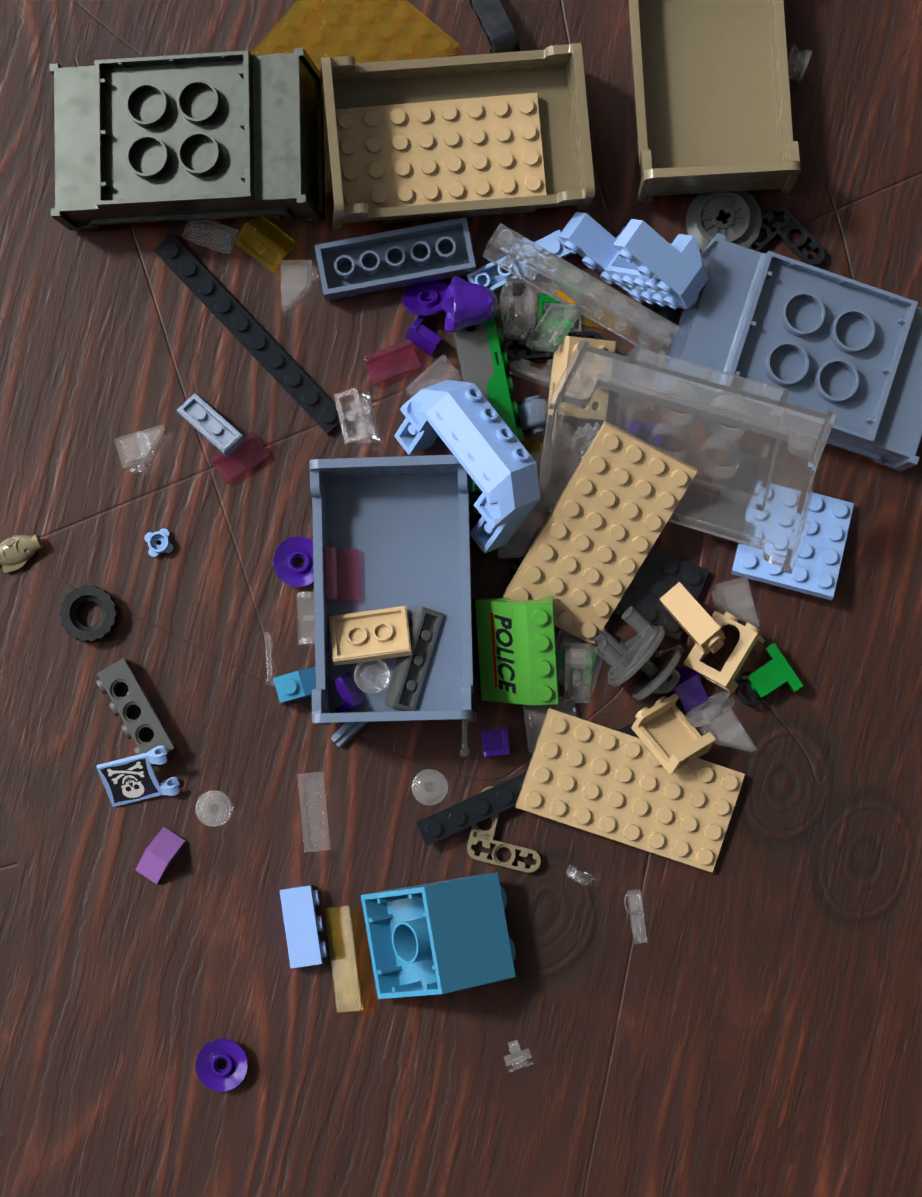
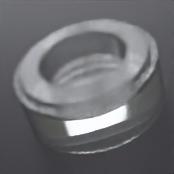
M570 864L565 871L570 878L585 886L592 879L589 873L573 864Z

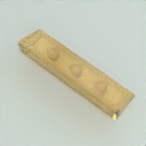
M351 905L325 908L337 1013L363 1010Z

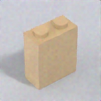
M680 582L660 598L668 613L706 655L709 652L715 653L724 645L723 640L726 637L722 629Z

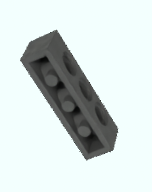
M122 658L96 673L99 677V680L96 681L98 687L103 694L108 693L112 700L109 703L112 712L116 717L120 715L124 722V725L121 727L128 739L133 738L137 745L134 748L136 755L147 753L161 745L166 748L167 754L177 749L127 659ZM120 683H126L128 686V693L124 697H119L116 694V687ZM134 705H138L141 709V715L136 720H132L128 714L129 709ZM149 727L153 730L154 737L150 742H144L141 738V732Z

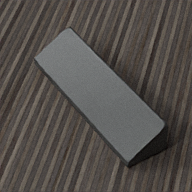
M414 605L409 619L412 655L398 657L384 702L385 705L403 711L416 710L444 617L443 613Z

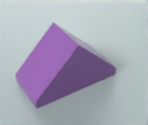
M163 827L146 848L135 870L155 884H158L186 840L168 828Z

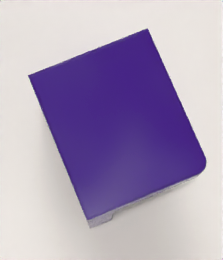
M507 728L481 731L484 757L510 754Z

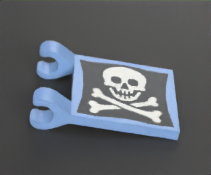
M157 746L147 753L97 765L98 773L113 807L160 795L174 796L179 793L177 777H170L159 784L152 764L161 765L167 762V750L164 746Z

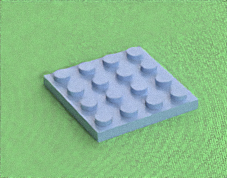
M754 477L744 515V531L741 541L737 545L731 574L832 600L854 503L812 492L803 519L808 491Z

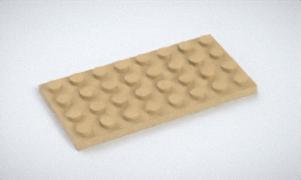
M537 93L335 109L344 204L366 203L368 204V209L547 195Z
M604 421L504 592L503 598L519 601L538 600L546 596H553L555 626L588 643L594 644V636H598L597 633L606 625L695 477L697 469Z
M548 708L515 807L713 873L745 774L697 758L670 775L640 738Z

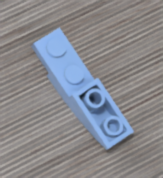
M557 230L514 253L510 252L467 274L470 283L487 286L496 292L551 267L552 263L572 253L563 246L565 242L558 237L561 230Z

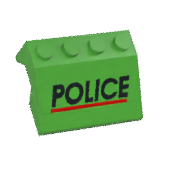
M546 596L538 600L519 601L509 598L475 599L482 701L522 705L558 704L559 685L553 596Z

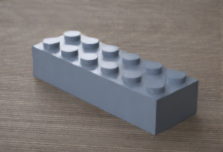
M466 217L315 245L325 301L453 278L454 276H464L476 271Z

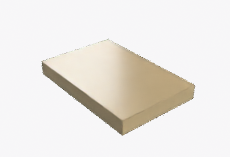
M406 606L329 616L334 666L412 655Z

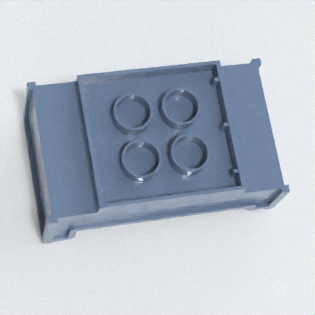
M717 233L701 253L709 280L699 292L697 301L688 309L683 308L656 393L685 402L697 399L871 458L875 463L900 472L917 465L919 457L915 455L922 436V308L917 306L918 302L771 251L767 253L757 252L725 241L726 236Z
M454 455L309 460L310 491L313 509L316 689H312V723L331 726L330 723L458 719L477 722V713L472 711L473 649L467 471ZM414 605L444 614L415 711H403L384 704L398 657L334 666L329 616L406 606L409 622ZM350 671L365 700L344 713H336L335 709L343 705L344 702L332 681Z

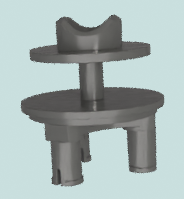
M631 606L624 612L622 619L637 632L635 637L625 643L619 642L605 628H602L597 633L598 636L595 635L593 640L599 644L595 653L611 666L608 672V684L610 686L616 687L624 683L639 669L645 672L632 692V697L638 701L650 694L658 696L662 693H669L674 689L680 680V674L675 667L681 657V653L677 649H671L653 663L649 658L663 640L665 629L662 626L651 624Z

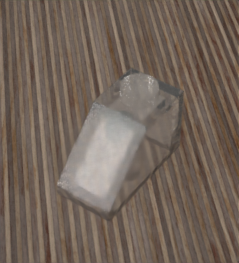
M281 260V313L283 316H288L313 291V283H318V268L313 267L312 260Z
M164 424L114 439L122 468L126 472L130 471L131 474L144 471L145 466L152 463L168 434Z
M741 577L718 583L714 586L715 590L711 591L714 605H719L720 611L734 615L744 625L749 623L756 628L760 627L747 578Z
M565 643L564 703H590L591 644Z
M729 705L700 722L703 726L700 729L702 735L710 731L716 740L713 744L749 753L756 750V747Z

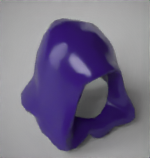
M454 276L446 290V297L441 305L442 309L446 312L445 330L456 332L463 328L480 325L491 320L498 308L495 292L487 286L466 282L460 277Z

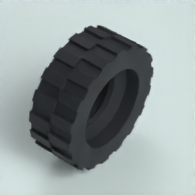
M82 585L80 588L72 589V592L67 593L65 600L60 605L61 611H59V616H61V625L64 626V630L71 637L82 642L93 643L95 641H102L105 637L107 638L112 630H115L116 622L119 619V610L115 599L107 591L94 585ZM87 601L97 603L102 611L101 620L91 627L83 626L77 619L78 607Z

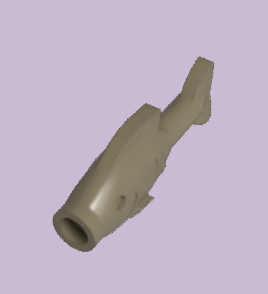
M38 534L32 536L14 535L0 543V564L3 566L4 573L21 568L37 550L43 548Z

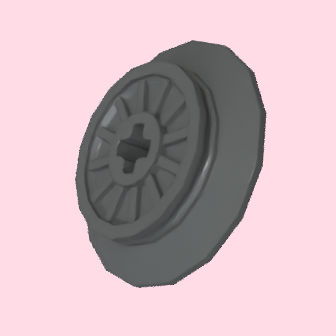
M747 191L699 193L691 202L686 215L687 234L697 239L701 251L717 233L725 235V241L749 248L758 238L762 226L761 209L754 197ZM720 215H724L726 218H728L726 224H723L722 221H719Z

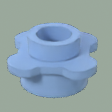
M162 528L159 532H148L145 535V541L148 542L150 548L148 550L150 556L157 557L160 553L172 552L173 545L169 541L170 533L167 529ZM158 540L161 541L160 545H157Z

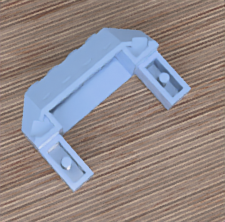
M575 212L558 236L565 242L563 246L573 254L578 253L583 257L582 262L590 269H597L601 273L600 278L610 285L615 284L627 291L638 302L646 301L651 305L657 303L662 307L668 305L673 309L677 307L688 309L697 301L699 292L709 280L697 239L694 236L678 234L673 243L670 244L643 220L631 219L615 238L587 213Z
M446 380L421 389L401 407L400 410L406 418L394 437L408 455L431 447L439 435L483 492L474 504L482 517L470 532L471 537L484 554L506 545L540 500L536 461L474 383Z

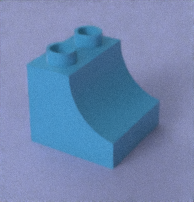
M498 872L361 895L378 999L445 994L516 977L513 964L516 950L512 939L508 935L504 912L507 897L499 883Z

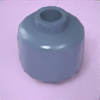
M540 395L520 400L521 404L517 406L521 429L524 431L530 430L531 435L545 432V426L552 423L551 412H548V401L541 399Z

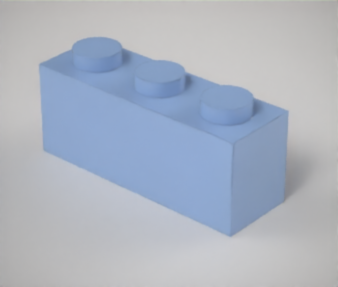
M312 885L281 889L280 897L290 967L298 968L322 964L323 958L327 957L325 942H320L319 932L323 931L322 917L316 915L315 906L320 905L318 890H313Z

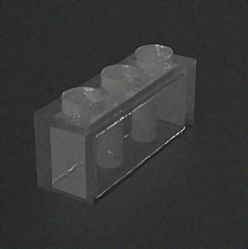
M325 772L297 774L304 852L332 850Z

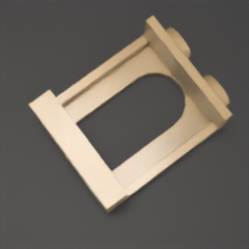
M715 611L711 618L720 628L728 625L740 632L739 641L721 672L701 662L705 653L696 643L683 664L687 668L698 672L701 677L734 693L738 687V684L734 681L736 675L756 642L758 641L763 644L765 640L758 634L760 630L749 623L743 626L738 623L739 619L728 612L722 615Z

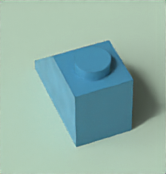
M316 667L273 678L281 704L312 696V689H316Z

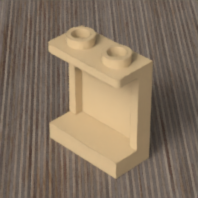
M676 693L668 698L666 696L661 697L650 709L648 707L641 709L635 715L637 719L631 727L670 775L706 754L716 740L710 731L703 736L699 734L677 708L675 703L679 696Z

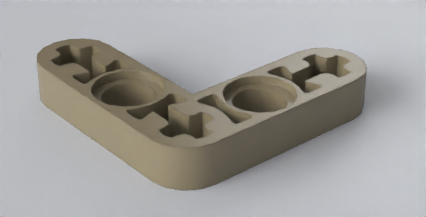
M488 786L484 788L481 792L486 791L494 786ZM499 813L490 817L492 819V827L487 831L480 830L477 823L472 825L467 844V852L471 858L531 873L539 868L541 859L536 851L493 840ZM478 841H482V846L490 848V843L496 844L492 851L493 859H487L489 853L481 852L479 856L474 855L475 851L471 849L472 844L476 845ZM501 847H507L511 851V858L507 862H501L496 857V852ZM515 849L521 850L519 856L527 857L528 853L533 854L536 864H532L530 868H525L524 862L517 861L518 866L512 865L515 859Z

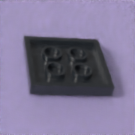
M653 546L613 613L622 617L624 612L632 606L651 624L662 626L665 629V637L678 642L684 629L668 613L660 598L680 582L697 601L710 571Z

